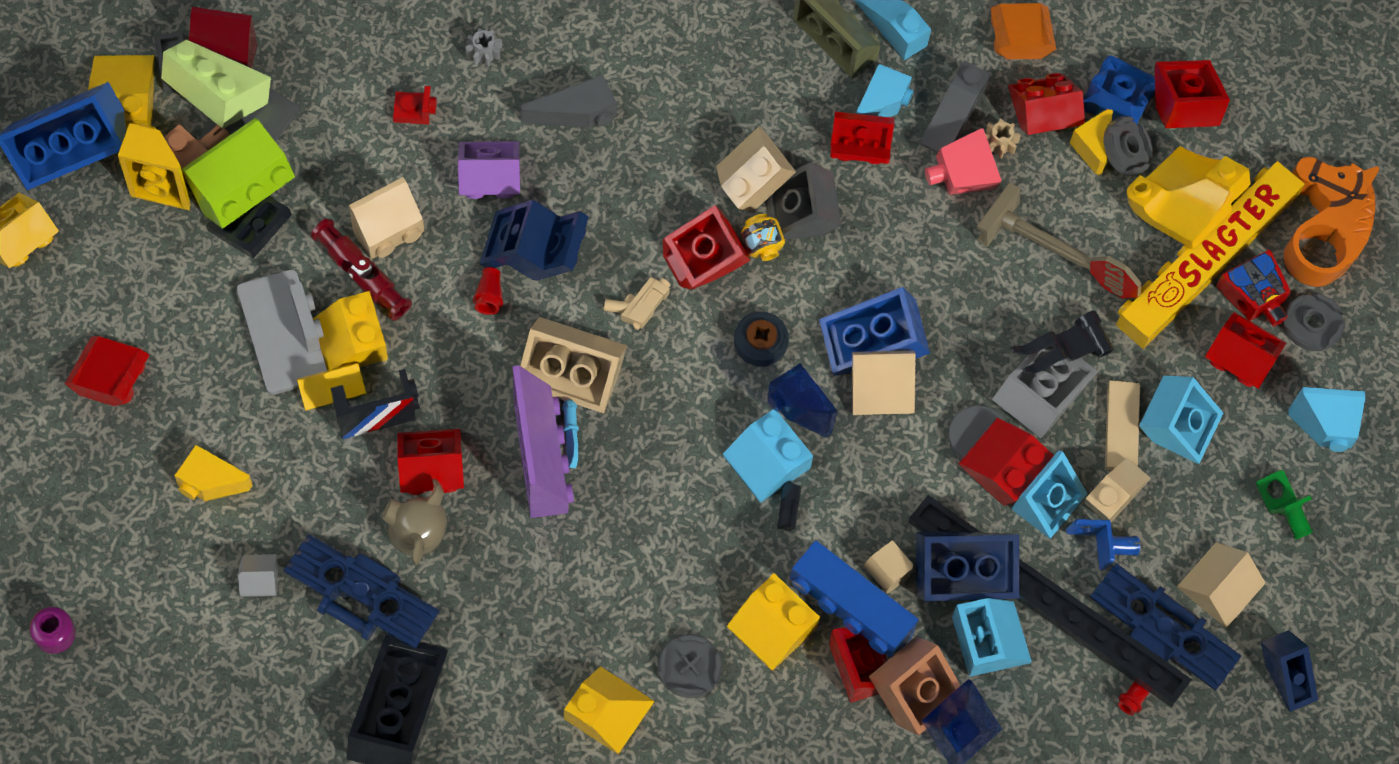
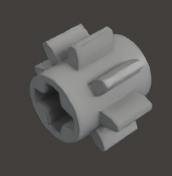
M478 28V32L474 36H467L469 45L466 46V56H474V65L480 62L485 63L489 67L490 62L494 58L500 60L499 49L502 48V39L494 38V30L489 32Z

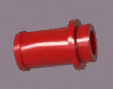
M1133 682L1127 692L1121 693L1118 697V707L1124 713L1131 716L1139 713L1142 709L1141 704L1150 692L1136 682Z

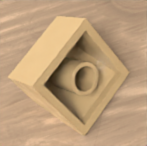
M760 126L716 166L720 185L738 209L751 212L756 210L796 173Z
M404 177L349 205L353 232L370 259L377 256L380 258L386 257L394 251L396 246L404 242L407 244L412 243L424 232L423 218Z

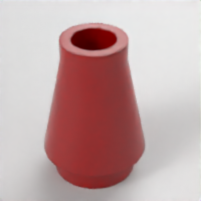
M488 267L483 269L482 277L473 297L476 311L484 315H494L503 306L500 281L501 272L496 268Z

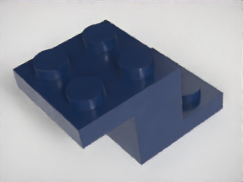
M535 200L495 212L479 264L485 268L509 265L536 281L573 271L578 261L577 255L581 241L586 234L585 228L589 217L581 211L560 217Z

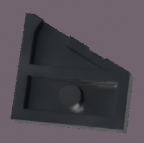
M268 196L223 229L213 221L208 222L206 227L209 232L254 259L292 214L288 207Z

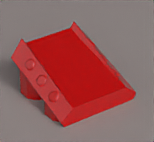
M92 336L67 378L65 385L79 396L111 406L126 404L131 401L134 395L133 385L138 376L143 373L150 354L133 346L100 336Z

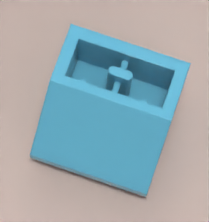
M986 598L956 606L952 620L969 677L1032 662L1014 601Z

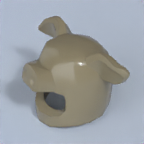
M437 479L432 480L434 489L430 497H415L405 502L391 499L382 515V520L389 524L388 536L391 544L403 554L412 556V562L415 565L419 564L422 556H426L437 549L445 535L447 517L441 505L444 489Z

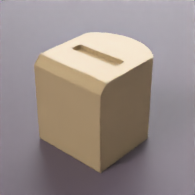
M892 540L873 554L864 564V568L888 594L910 577L913 563Z

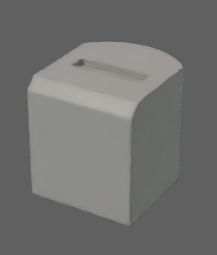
M276 554L243 555L241 557L238 572L240 597L277 596L278 568Z

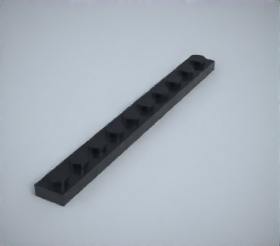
M929 495L910 516L908 522L921 532H980ZM1019 559V601L1171 708L1174 706L1190 684L1191 678Z

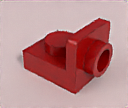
M424 86V93L395 91L394 123L430 124V114L436 115L437 97L431 95V86Z

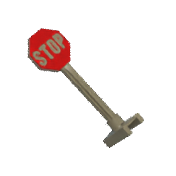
M1012 183L1007 185L977 225V230L982 232L977 241L986 247L990 245L999 231L1004 228L1012 233L1017 232L1065 259L1087 268L1105 290L1122 299L1138 298L1141 294L1142 282L1127 265L1110 256L1093 257L1092 259L1080 250L1021 220V216L1014 213L1020 205V188Z

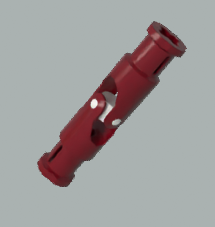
M326 218L316 225L311 232V238L314 241H319L328 250V256L349 274L350 278L363 292L370 291L372 301L376 304L379 303L389 313L388 318L391 321H397L411 308L412 301L409 298H404L394 288L395 284L369 258L362 254L359 247L347 235L343 236L334 227L332 219ZM370 272H372L375 277L367 279Z

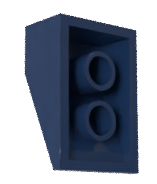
M951 531L916 532V596L924 601L981 600L986 598L1019 599V534Z

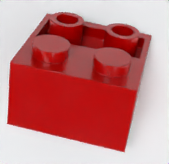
M1061 73L1047 74L1044 79L1038 80L1022 78L1016 84L1008 85L1019 126L1027 135L1081 126L1085 123L1083 91Z

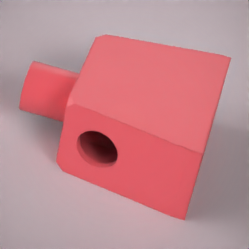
M983 128L942 147L936 155L938 165L925 168V177L928 184L931 186L945 182L949 195L997 189L1002 182Z

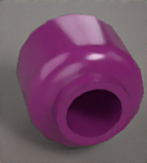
M58 607L43 608L34 615L30 622L29 630L34 643L40 650L46 653L58 654L64 652L75 640L76 629L74 623L63 609Z

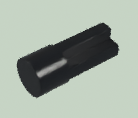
M788 483L782 486L778 529L786 531L796 530L801 487L799 485Z

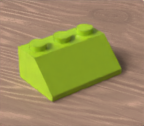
M256 118L182 168L203 215L222 229L295 178L286 155Z

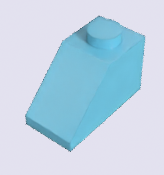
M879 64L856 114L883 117L897 115L902 105L908 106L914 90L909 88L912 77Z

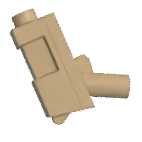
M650 277L636 296L629 294L625 301L605 299L604 311L622 313V321L633 325L635 330L643 329L653 316L654 310L669 295L670 283L664 278H660L658 281Z

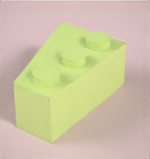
M185 40L163 52L161 79L222 129L268 104L271 77L189 40Z

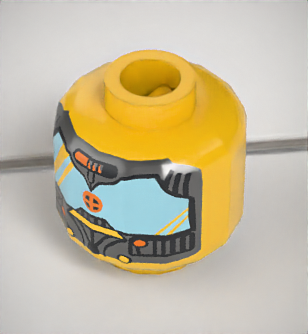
M758 214L745 221V226L741 230V236L749 256L761 258L762 261H769L778 257V251L785 245V239L777 219L768 217L767 214Z

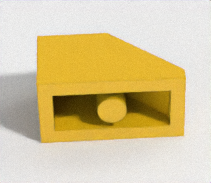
M195 445L174 475L179 486L178 490L192 500L196 497L203 501L249 491L253 486L249 474Z

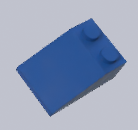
M904 287L819 319L834 375L852 373V352L915 351V359L930 354L916 299Z

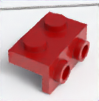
M835 112L830 141V157L841 161L855 160L865 161L870 164H889L894 118Z

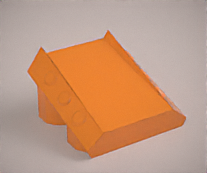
M1041 3L998 4L990 7L991 23L995 32L994 51L998 55L1006 59H1042L1056 50L1048 6Z

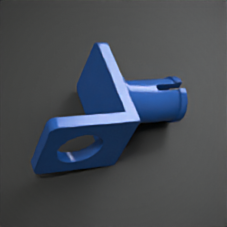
M1077 519L1066 528V534L1096 535L1100 570H1106L1115 561L1114 555H1139L1141 546L1140 544H1134L1140 542L1139 537L1113 536L1110 520Z

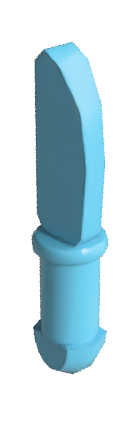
M572 399L564 401L562 406L565 423L563 430L566 432V454L569 468H576L578 462L577 431L579 427L577 426L576 416L577 404Z

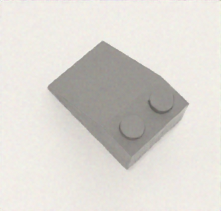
M1055 345L1030 354L1008 376L992 399L1003 410L1010 413L1025 425L1028 430L1040 438L1056 423L1098 373L1086 361L1079 358L1071 362L1064 359L1039 373L1025 375L1022 369L1040 360L1055 349Z

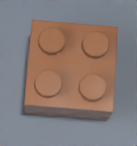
M917 636L869 676L897 725L917 735L925 731L966 695L938 645Z

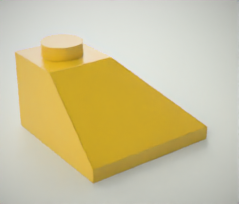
M600 666L581 684L564 708V720L616 754H619L653 705L654 700Z

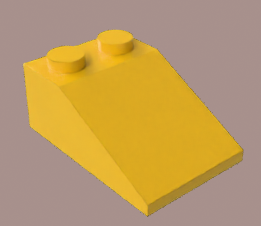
M155 55L94 56L88 90L109 82L124 108L126 131L129 123L136 125L149 124L152 126Z

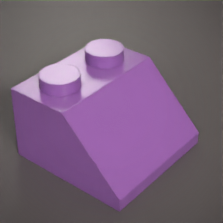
M519 141L459 142V195H465V197L470 199H478L484 195L511 198L514 194H520Z

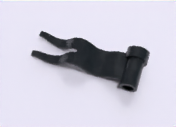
M1096 310L1079 317L1074 322L1076 326L1062 333L1048 332L1023 346L1010 347L1012 353L1029 355L1047 347L1056 346L1055 349L1040 360L1023 368L1022 370L1025 375L1039 373L1064 359H1067L1068 362L1077 360L1094 351L1098 358L1111 353L1114 347L1100 325L1102 320Z

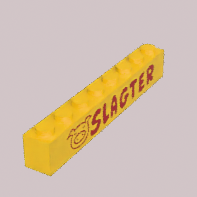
M1277 161L1270 169L1266 166L1262 168L1254 178L1255 183L1236 198L1237 201L1231 206L1232 212L1194 249L1184 245L1178 251V258L1173 263L1167 261L1157 273L1159 277L1153 283L1148 280L1141 287V294L1133 302L1127 300L1118 310L1117 314L1120 317L1116 326L1142 349L1299 196L1305 184Z

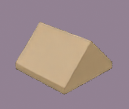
M1216 542L1180 582L1177 588L1227 628L1265 585V581L1248 552Z

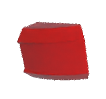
M716 205L663 239V257L679 286L692 290L710 283L751 261L732 224Z

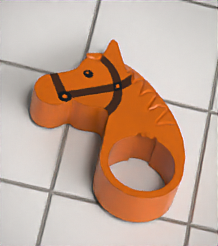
M1313 157L1302 158L1297 163L1291 173L1305 184L1300 194L1307 195L1311 204L1320 213L1300 225L1284 249L1285 266L1296 280L1308 286H1326L1342 276L1361 254L1369 240L1373 227L1376 204L1375 193L1371 183L1379 172V167L1376 166L1363 170L1353 163L1351 166L1334 167ZM1315 238L1324 242L1328 241L1337 251L1335 253L1337 265L1331 268H1322L1311 264L1302 255L1299 248V240Z

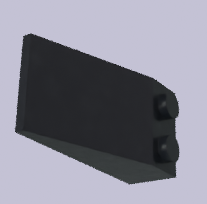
M385 634L348 735L347 760L363 764H415L447 657V649L419 643L416 649L395 637Z

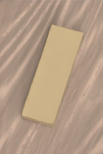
M1112 380L1108 382L1105 470L1112 471L1126 458L1138 467L1140 383Z

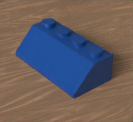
M106 82L11 123L0 133V146L26 190H29L119 152L126 134L124 108L109 82Z
M817 540L792 567L789 579L792 580V585L795 589L804 595L810 594L814 597L823 611L830 615L834 613L841 618L844 626L850 632L856 635L860 633L868 639L869 645L879 654L883 655L886 653L888 656L893 657L912 638L919 619Z

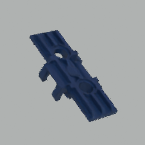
M309 534L283 570L287 575L325 596L317 612L322 615L327 613L361 633V638L366 641L371 638L378 627L416 649L440 612L437 608L398 586L400 577L361 553L355 558L347 557ZM333 567L343 571L342 579L335 583L325 579L326 571ZM341 596L347 600L350 596L365 605L370 613L368 622L335 604L336 598ZM388 599H392L398 604L397 611L390 615L380 611Z
M1116 563L1091 594L1090 598L1132 628L1133 632L1130 634L1132 638L1168 662L1172 658L1216 691L1242 656L1203 628L1207 622L1204 617L1198 618L1164 593L1166 589L1162 586L1153 591ZM1135 599H1140L1145 604L1143 608L1145 614L1135 613L1131 608V602ZM1155 603H1158L1192 629L1186 630L1171 617L1156 608ZM1194 640L1200 644V652L1195 654L1189 653L1185 650L1183 643H1191Z

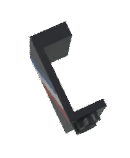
M399 370L402 394L350 408L343 385L331 388L334 410L342 439L415 421V410L420 409L414 378L408 380L406 370Z

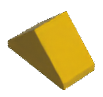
M1109 109L1075 129L1070 140L1072 147L1092 171L1098 175H1102L1107 161L1103 141L1104 131L1112 121L1113 110Z

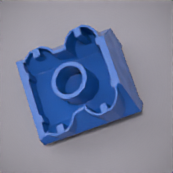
M1109 55L1102 63L1098 74L1092 79L1083 98L1084 111L1097 116L1109 109L1113 110L1112 121L1119 117L1130 116L1135 119L1132 121L1137 124L1155 93V77Z

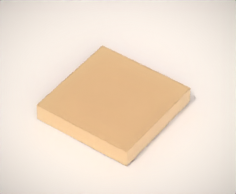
M915 351L852 352L851 409L853 415L915 413Z

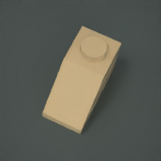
M1126 458L1108 473L1086 497L1085 505L1101 519L1110 520L1112 523L1151 478Z

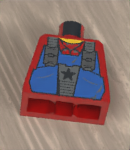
M1270 249L1222 274L1216 287L1249 321L1264 314L1272 327H1275L1288 318L1280 305L1285 302L1290 294V288Z

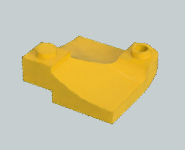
M1179 146L1149 176L1145 178L1140 175L1127 188L1128 203L1132 210L1145 222L1187 247L1194 249L1232 212L1231 203L1250 186L1249 168L1227 156H1224L1221 160L1212 159Z

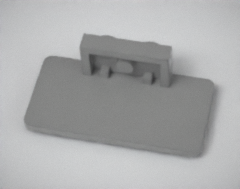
M295 270L269 275L241 283L237 286L239 299L269 394L275 395L299 388L298 378L327 371L319 344V338L324 337L319 319L313 320L310 312L315 310L311 292H304L302 283L299 281Z

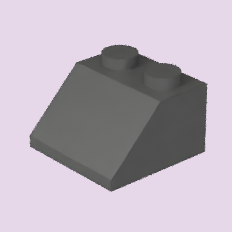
M808 163L796 169V173L766 200L769 217L777 219L784 239L822 236L841 227L833 172L813 163Z

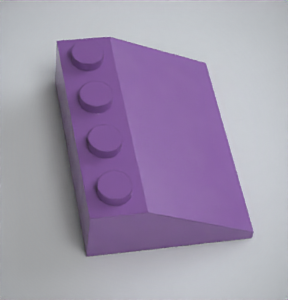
M519 365L512 366L514 408L530 518L568 513V503L574 502L572 484H565L564 474L569 473L567 454L561 455L560 444H565L563 425L557 426L555 416L560 415L558 396L552 397L549 384Z

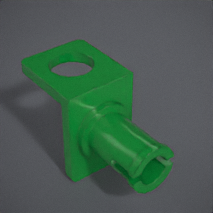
M1278 470L1256 481V486L1270 514H1284L1295 540L1314 532L1302 509L1303 503L1312 500L1310 495L1296 497L1283 470ZM1274 480L1280 482L1283 486V494L1277 499L1271 497L1268 493V485Z

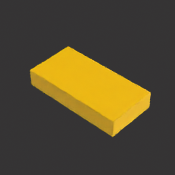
M358 362L297 379L305 410L333 403L331 388L343 385L347 399L366 394Z

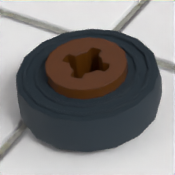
M753 312L746 315L738 322L734 331V347L738 356L746 363L754 366H769L776 363L784 356L789 344L788 330L784 322L769 312Z

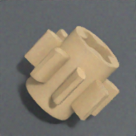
M1002 119L995 125L988 123L985 134L991 152L999 154L1000 158H1003L1006 152L1014 154L1017 147L1016 144L1019 143L1021 137L1020 134L1014 133V123L1009 124L1003 122Z

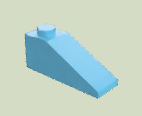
M854 0L903 60H906L928 45L931 28L916 10L903 0Z

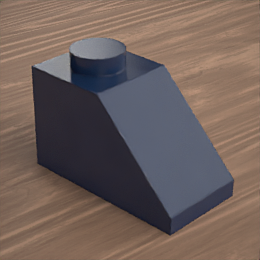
M1289 630L1262 641L1261 647L1265 666L1288 710L1291 712L1317 701L1318 695L1308 645Z

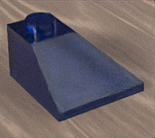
M801 363L770 382L767 400L776 412L780 411L787 420L823 437H828L832 434L838 411Z
M970 679L964 682L921 720L949 764H965L1003 730Z

